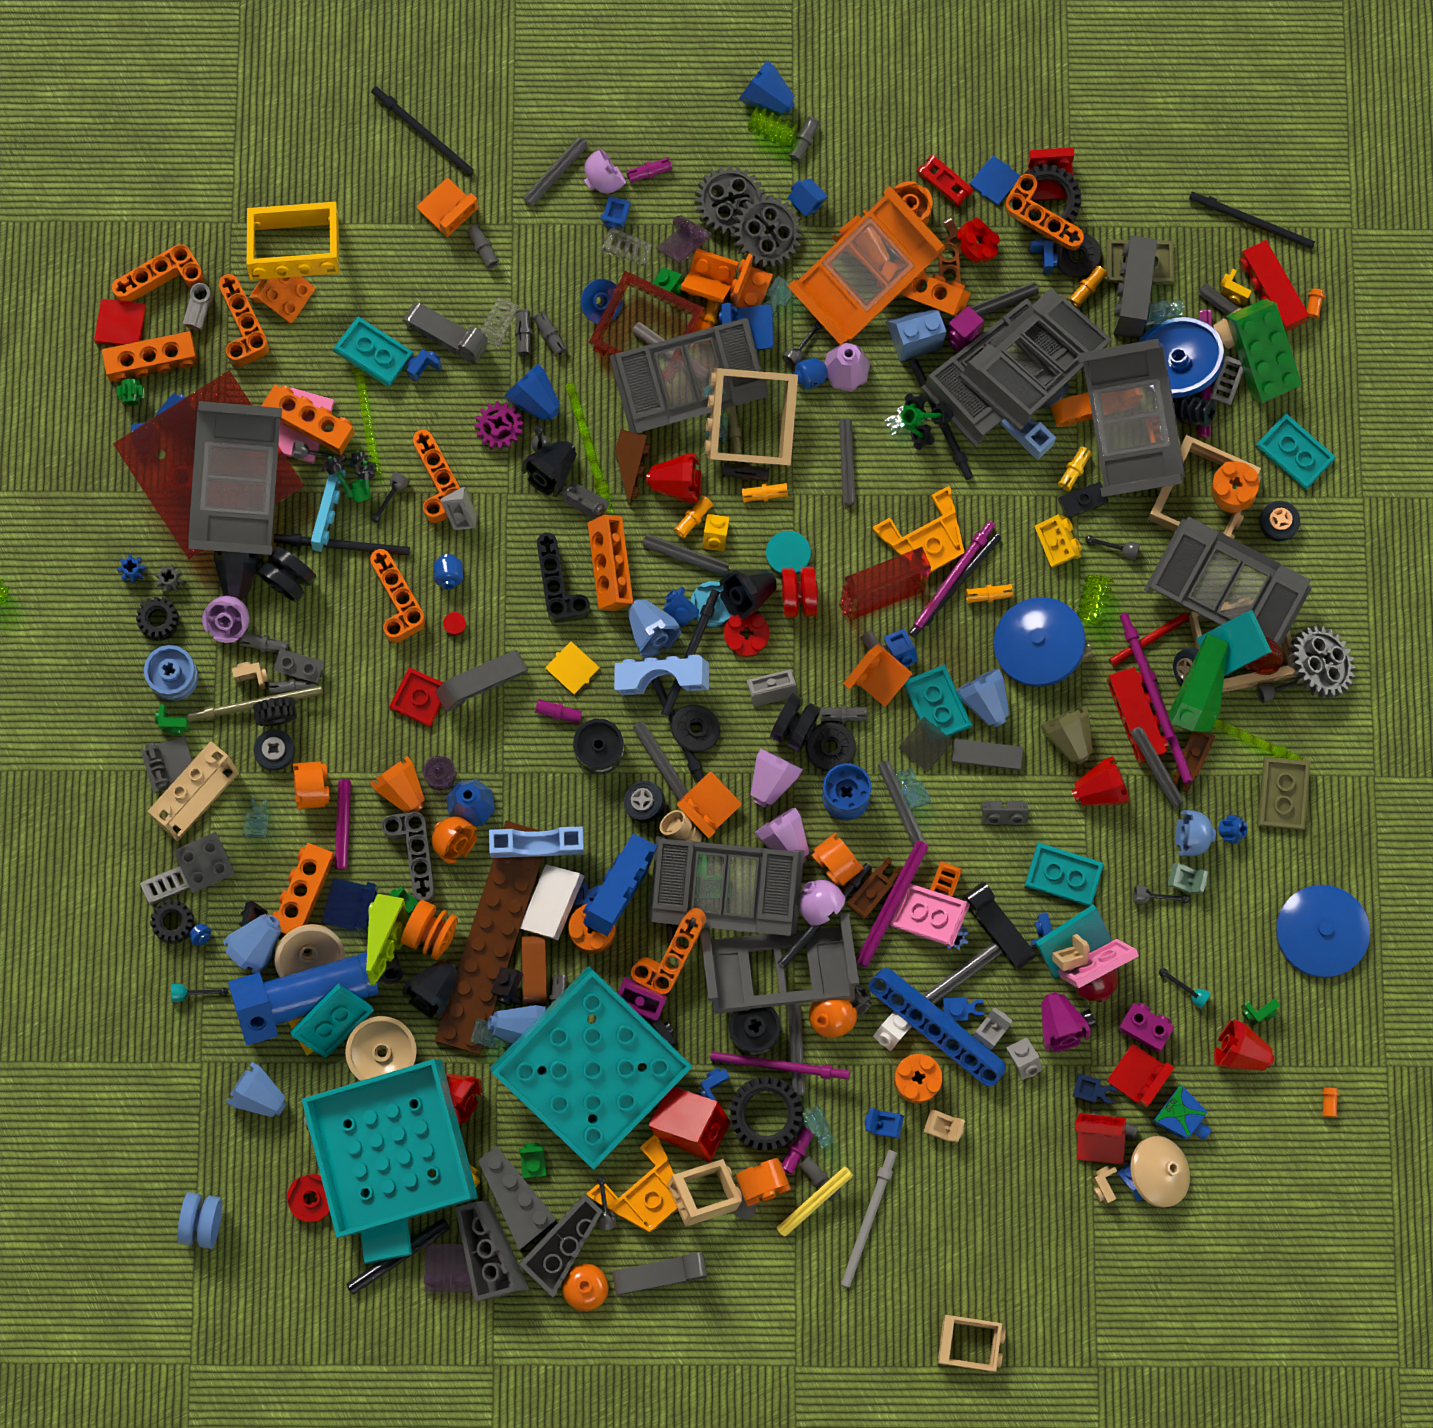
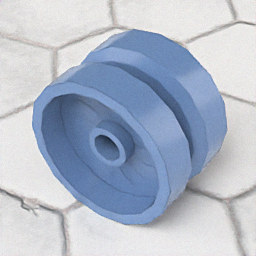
M167 645L159 647L151 652L145 661V680L153 692L163 700H183L192 694L196 688L199 678L197 666L188 652L179 646Z
M187 1192L179 1218L178 1244L191 1246L197 1238L199 1247L213 1249L222 1216L223 1202L221 1197L209 1195L203 1203L201 1194Z

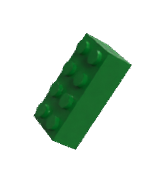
M1264 299L1226 316L1252 398L1263 403L1302 386L1275 302Z

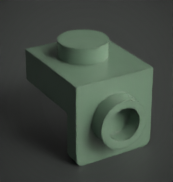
M1174 863L1168 886L1188 894L1203 893L1207 885L1208 871L1195 870L1179 863Z

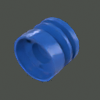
M849 763L837 765L829 770L824 778L822 793L823 805L827 812L836 819L845 821L857 819L864 814L870 802L872 787L870 777L864 769ZM842 793H851L850 798L848 796L843 798Z

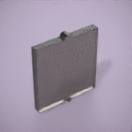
M923 717L900 745L899 749L911 758V762H916L925 771L929 772L953 740L941 731V727H936L927 718Z

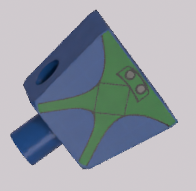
M1181 1084L1175 1089L1151 1122L1183 1140H1187L1194 1133L1204 1141L1212 1131L1211 1128L1201 1122L1207 1111Z

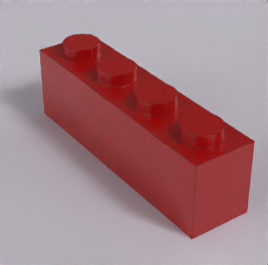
M1267 240L1244 250L1239 258L1240 267L1244 272L1248 273L1250 284L1260 294V300L1268 299L1277 304L1285 332L1304 324L1309 314Z
M1135 667L1109 675L1106 681L1138 765L1146 763L1145 758L1131 736V731L1139 726L1143 728L1159 758L1163 757L1167 752L1168 743L1165 736H1161L1159 732L1160 722L1157 715H1153L1151 711L1152 701L1149 694H1145L1143 690L1144 680L1141 673H1137Z

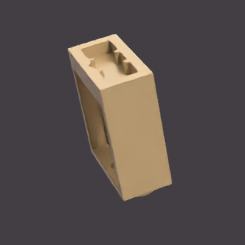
M724 1159L674 1174L669 1180L668 1188L685 1226L736 1211L741 1204V1191L735 1186L732 1179V1171L729 1166H726ZM716 1173L728 1200L697 1209L685 1182Z
M944 1315L937 1364L996 1372L997 1367L1001 1368L1002 1353H999L1000 1343L1004 1344L1006 1330L1002 1329V1323ZM954 1324L994 1329L989 1365L949 1359Z

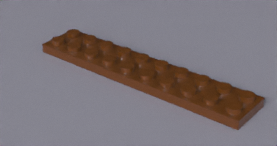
M507 820L503 828L524 832H540V830ZM544 856L493 859L457 970L459 973L446 1013L442 1017L435 1042L477 1055L481 1054L488 1032V1020L490 1016H493L498 997L493 995L491 990L500 968H508L522 920L525 916Z

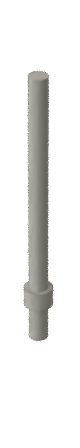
M888 1150L883 1167L879 1168L877 1174L879 1178L841 1285L850 1288L887 1181L891 1180L893 1174L891 1170L897 1153Z

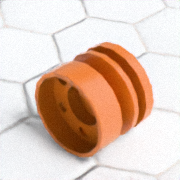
M422 899L415 907L401 937V943L416 950L424 942L423 954L428 955L433 948L431 958L438 960L443 952L447 950L454 937L458 916L452 914L446 921L448 912L443 910L436 918L434 917L436 906Z

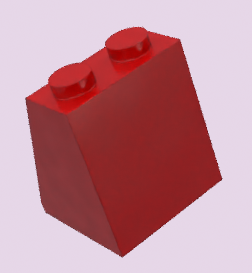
M673 1087L660 1100L656 1112L651 1115L649 1128L656 1137L711 1163L731 1122L718 1101Z

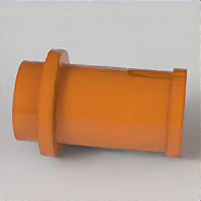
M1311 289V292L1307 295L1309 297L1307 312L1309 318L1317 319L1320 317L1322 300L1326 296L1323 290Z
M1323 1088V1092H1321V1095H1323L1322 1116L1337 1117V1096H1340L1338 1088Z

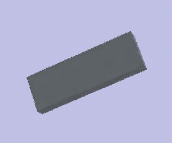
M954 739L952 763L1020 771L1023 747Z

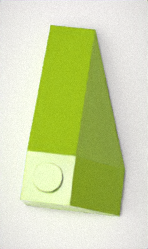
M377 894L374 902H371L369 905L366 972L370 985H375L385 971L386 961L391 962L393 960V951L395 949L400 950L403 946L401 937L409 920L403 898Z

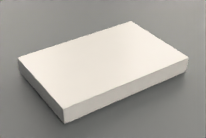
M546 864L520 929L559 940L585 876Z

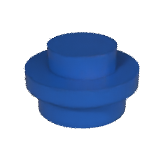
M203 924L196 925L189 933L191 943L194 946L206 944L211 937L212 930L210 927Z

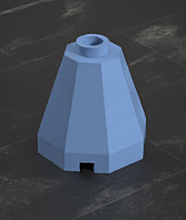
M635 600L629 606L627 612L637 650L642 657L657 656L661 653L659 651L660 648L664 647L667 650L672 647L681 635L680 627L676 620L648 600Z
M999 669L982 674L971 683L969 681L955 690L959 699L987 726L993 724L994 727H997L1006 722L1005 717L1009 715L1004 679Z
M264 914L229 934L223 941L224 946L228 944V947L225 949L226 954L239 967L245 970L249 966L253 968L251 970L252 973L264 971L271 962L281 933L279 920L273 915Z
M535 1005L496 1011L493 1016L489 1017L488 1030H491L493 1037L511 1046L546 1009L543 1006Z
M251 1062L249 1067L252 1070L244 1071L230 1093L233 1099L227 1098L226 1103L234 1108L273 1117L275 1114L279 1116L286 1106V1103L283 1102L285 1096L262 1068Z

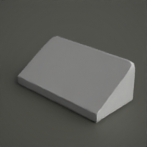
M465 487L441 498V503L453 530L476 527L477 514Z
M791 669L747 680L754 707L788 699L792 693L797 695L796 683Z

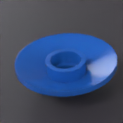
M596 279L590 282L584 288L581 295V309L584 315L590 321L598 324L611 322L618 316L622 308V294L618 286L607 279ZM600 297L601 302L597 305L596 299Z

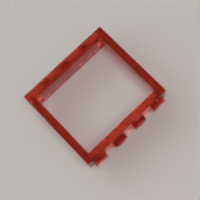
M624 271L589 343L593 347V351L601 356H605V354L611 356L623 352L602 342L601 339L628 286L692 315L683 335L697 332L707 312L703 307ZM680 348L675 350L665 371L661 370L663 381L672 384L683 362Z
M923 547L845 577L844 585L842 586L843 591L841 592L842 597L840 598L841 603H839L844 616L847 615L849 621H852L924 592L931 566Z

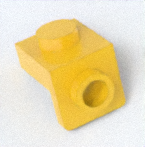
M1232 269L1230 275L1226 273L1220 283V286L1223 287L1221 294L1234 304L1245 306L1251 290L1232 281L1237 270Z
M707 514L703 549L725 551L730 517Z

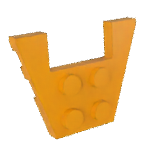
M949 486L931 495V499L940 512L941 517L902 537L891 518L872 527L873 532L923 576H927L964 555L955 506Z
M655 1135L640 1147V1150L654 1164L655 1167L619 1198L604 1184L608 1210L648 1233L653 1232L678 1210L667 1185L674 1173L660 1143V1139ZM597 1184L586 1195L602 1206L600 1185Z

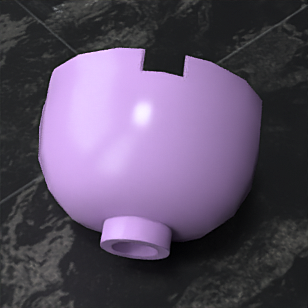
M598 149L588 157L584 167L587 178L584 181L591 190L596 188L600 193L608 194L622 188L626 180L618 167L611 163V158L602 149Z
M220 596L208 604L203 612L202 623L206 632H210L215 640L229 643L235 642L245 633L249 625L250 616L247 607L241 600L232 596Z
M810 881L802 888L798 899V908L802 917L810 925H820L830 920L828 916L833 911L837 914L845 903V896L839 887L830 881Z

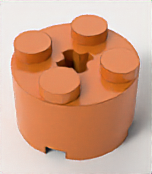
M913 181L898 184L894 191L927 225L933 205L929 190Z
M1238 461L1225 462L1216 471L1211 486V495L1218 508L1228 513H1238L1249 508L1253 504L1258 492V474L1256 470L1246 463ZM1236 485L1238 487L1237 489H1233L1232 486Z
M321 761L293 763L297 810L325 807V804H329V786H324V781H327L326 763L321 764Z
M835 832L818 845L812 854L822 869L825 866L829 869L826 874L836 886L839 884L843 886L864 869Z
M585 904L578 908L571 916L569 934L571 941L579 951L586 954H597L607 950L612 945L616 936V927H613L608 937L598 931H593L589 934L588 926L583 924L586 916L583 913L587 905Z
M913 1054L906 1057L900 1062L895 1071L893 1079L895 1090L901 1098L913 1104H923L930 1101L937 1094L942 1084V1072L939 1065L928 1055ZM915 1074L923 1077L921 1084L912 1080Z
M779 1158L762 1162L759 1166L754 1168L752 1166L736 1174L737 1182L747 1207L759 1203L761 1198L763 1202L776 1198V1192L780 1195L791 1190Z

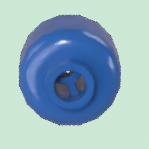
M817 358L798 362L793 374L798 375L797 384L805 390L823 385L828 377L825 363Z
M452 554L441 555L433 565L435 583L446 590L454 589L462 583V561Z

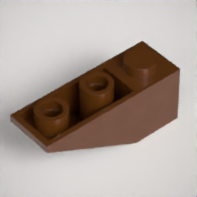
M621 429L615 454L627 503L631 505L633 498L637 499L640 486L636 484L638 477H643L645 465L642 464L644 456L648 457L650 444L647 443V435Z

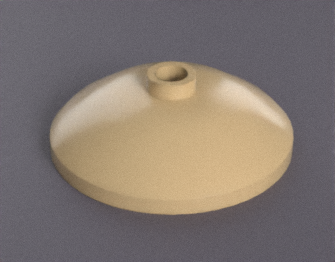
M314 924L303 925L291 930L280 940L275 951L274 962L278 975L283 977L344 959L345 951L340 938L329 928ZM305 949H311L309 953H304Z
M377 1016L361 1022L351 1032L346 1044L347 1064L351 1072L360 1081L412 1066L416 1060V1042L412 1033L402 1022L391 1017ZM380 1049H385L387 1051L385 1057L378 1056V1051Z
M1162 1136L1149 1137L1137 1145L1131 1158V1176L1138 1193L1144 1200L1156 1207H1170L1179 1203L1185 1197L1190 1183L1189 1165L1182 1150L1173 1141Z

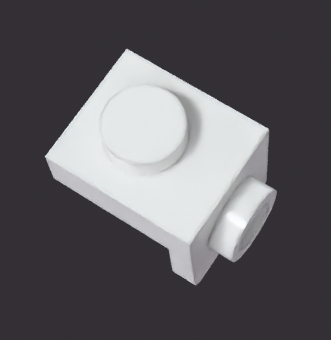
M894 1011L873 1037L882 1046L892 1051L912 1025Z

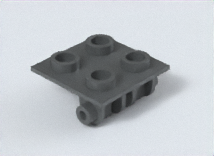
M185 736L157 745L149 743L146 745V748L141 749L153 793L168 789L192 762Z
M216 832L173 850L192 893L235 874Z

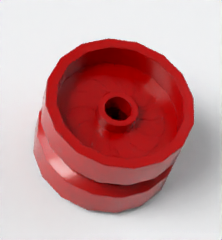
M814 566L802 567L800 569V581H797L794 568H781L784 617L796 618L799 613V603H801L802 613L805 617L817 616L818 585L815 579Z

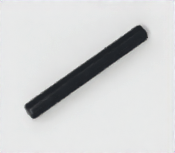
M444 1218L410 1240L412 1255L450 1230V1226ZM412 1255L377 1262L346 1284L348 1290L352 1295H355Z

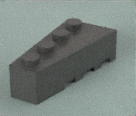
M1131 235L1128 243L1123 245L1122 256H1125V262L1121 263L1119 276H1122V281L1118 284L1117 289L1119 301L1116 303L1114 311L1116 320L1113 335L1140 339L1148 316L1157 239Z
M495 1146L478 1162L521 1252L553 1226L557 1220L500 1149Z
M586 1194L580 1197L518 1263L553 1298L602 1213V1210Z
M490 1201L473 1202L455 1207L474 1300H491L529 1290Z

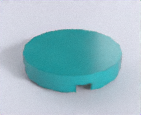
M795 531L777 533L770 539L766 547L767 562L771 569L780 575L781 568H794L796 574L800 573V569L807 567L810 561L811 549L809 543L801 534Z

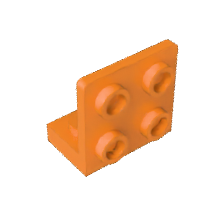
M446 178L417 205V210L447 238L479 208L477 198L472 193L467 196L449 178Z
M697 248L690 272L682 283L681 290L686 291L689 295L707 298L713 303H723L735 279L739 262Z
M748 254L746 260H741L738 269V280L734 279L730 292H732L730 299L733 300L732 305L736 308L762 305L773 278V274L752 267L753 255Z
M303 277L261 279L249 296V299L254 303H264L288 323H293L314 292L315 287Z
M877 644L867 652L843 684L849 689L857 684L883 706H887L910 678L912 672L882 646Z
M712 772L704 776L677 802V806L708 838L742 805L735 795Z

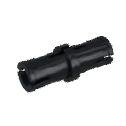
M725 462L723 477L742 478L743 481L750 479L768 482L770 468L750 466L748 463L738 465Z

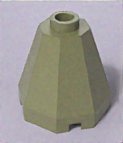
M1085 706L1076 708L1074 712L1068 711L1040 725L1044 735L1070 762L1076 761L1078 765L1090 759L1088 755L1093 753L1089 713Z

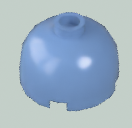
M1193 810L1181 811L1180 814H1184L1182 820L1178 819L1175 832V843L1181 849L1177 853L1180 856L1188 857L1205 853L1216 837V831L1212 828L1209 818L1201 812Z

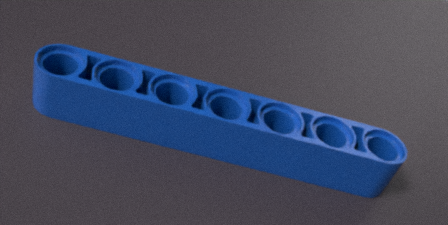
M883 968L870 980V991L982 1084L994 1086L1005 1074L1006 1065L998 1056L889 968Z

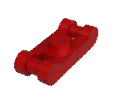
M930 155L926 159L927 163L924 166L921 165L916 170L922 179L927 180L957 208L963 203V199L966 196L969 197L974 192L969 184L934 155ZM933 168L938 170L935 174L930 172ZM955 186L960 189L957 194L952 190Z

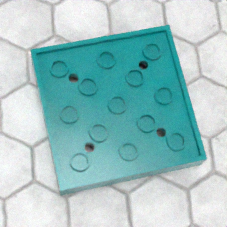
M588 966L490 1067V1070L494 1076L594 1170L693 1066ZM589 1015H595V1021H587ZM645 1063L646 1068L642 1071L638 1070V1065ZM540 1066L546 1067V1071L542 1074L537 1072ZM591 1114L596 1115V1120L593 1122L588 1121V1117Z
M432 1059L302 1099L336 1238L352 1236L478 1199L442 1060ZM415 1099L418 1101L417 1108L412 1106V1102ZM350 1119L352 1126L347 1128L346 1121ZM432 1169L436 1170V1176L434 1178L430 1176V1171ZM366 1188L370 1191L367 1198L363 1194Z

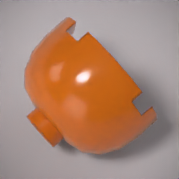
M456 816L438 822L434 827L432 835V845L435 853L448 864L458 862L455 858L461 854L465 857L474 847L478 836L475 834L477 828L469 821Z
M831 999L822 1002H812L809 1008L811 1027L816 1033L825 1038L833 1039L844 1036L853 1029L857 1021L856 1008H853L849 1002L851 999Z
M583 1263L575 1265L568 1271L562 1281L561 1289L564 1299L571 1307L578 1311L587 1312L595 1310L603 1304L608 1296L609 1284L606 1275L600 1268L593 1264Z

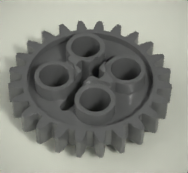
M728 165L727 171H724L720 166L718 173L712 169L710 177L705 175L703 178L704 182H699L698 188L700 190H696L695 196L699 198L695 199L694 204L700 206L697 207L696 213H703L699 220H707L706 228L713 225V233L720 229L721 236H724L725 232L729 231L731 237L736 231L731 228V225L737 224L733 216L740 215L737 211L739 206L743 205L746 201L750 202V199L753 197L758 199L760 195L765 193L764 189L758 190L761 181L753 182L755 175L747 176V169L740 173L739 166H737L735 171H732L730 165ZM739 185L743 191H735L732 186ZM717 190L722 196L715 197L711 192ZM725 211L729 217L723 218L718 212ZM750 223L748 225L749 231H751V226H753Z
M763 194L758 199L753 197L750 199V202L746 201L743 203L744 208L740 207L737 209L740 215L733 216L737 224L731 225V228L736 230V233L732 234L731 237L738 239L733 245L741 246L738 254L745 252L744 260H746L748 254L753 255L752 265L757 264L759 261L761 268L765 267L766 264H768L769 268L774 267L775 263L781 265L783 260H790L789 254L793 255L796 253L793 247L800 246L796 239L802 237L800 233H797V230L802 228V226L795 223L799 217L792 216L795 209L788 210V202L781 205V197L775 201L773 200V195L765 198ZM765 211L770 212L771 221L766 219ZM749 223L755 227L754 234L748 229ZM766 228H768V230H769V231L767 232V235H766L765 232H764V231L766 230ZM779 228L785 233L784 239L778 235ZM762 242L767 243L768 252L762 249Z
M1313 626L1296 634V638L1291 640L1293 645L1288 650L1292 654L1288 658L1293 660V663L1289 667L1295 668L1296 671L1292 675L1299 676L1297 683L1303 682L1305 684V691L1310 688L1312 696L1318 693L1319 698L1324 696L1327 699L1333 696L1337 697L1348 690V686L1353 683L1350 679L1355 677V674L1351 671L1356 666L1350 664V661L1354 660V657L1348 656L1351 649L1344 648L1346 641L1340 642L1339 634L1332 636V629L1325 631L1324 626L1319 629L1317 626Z

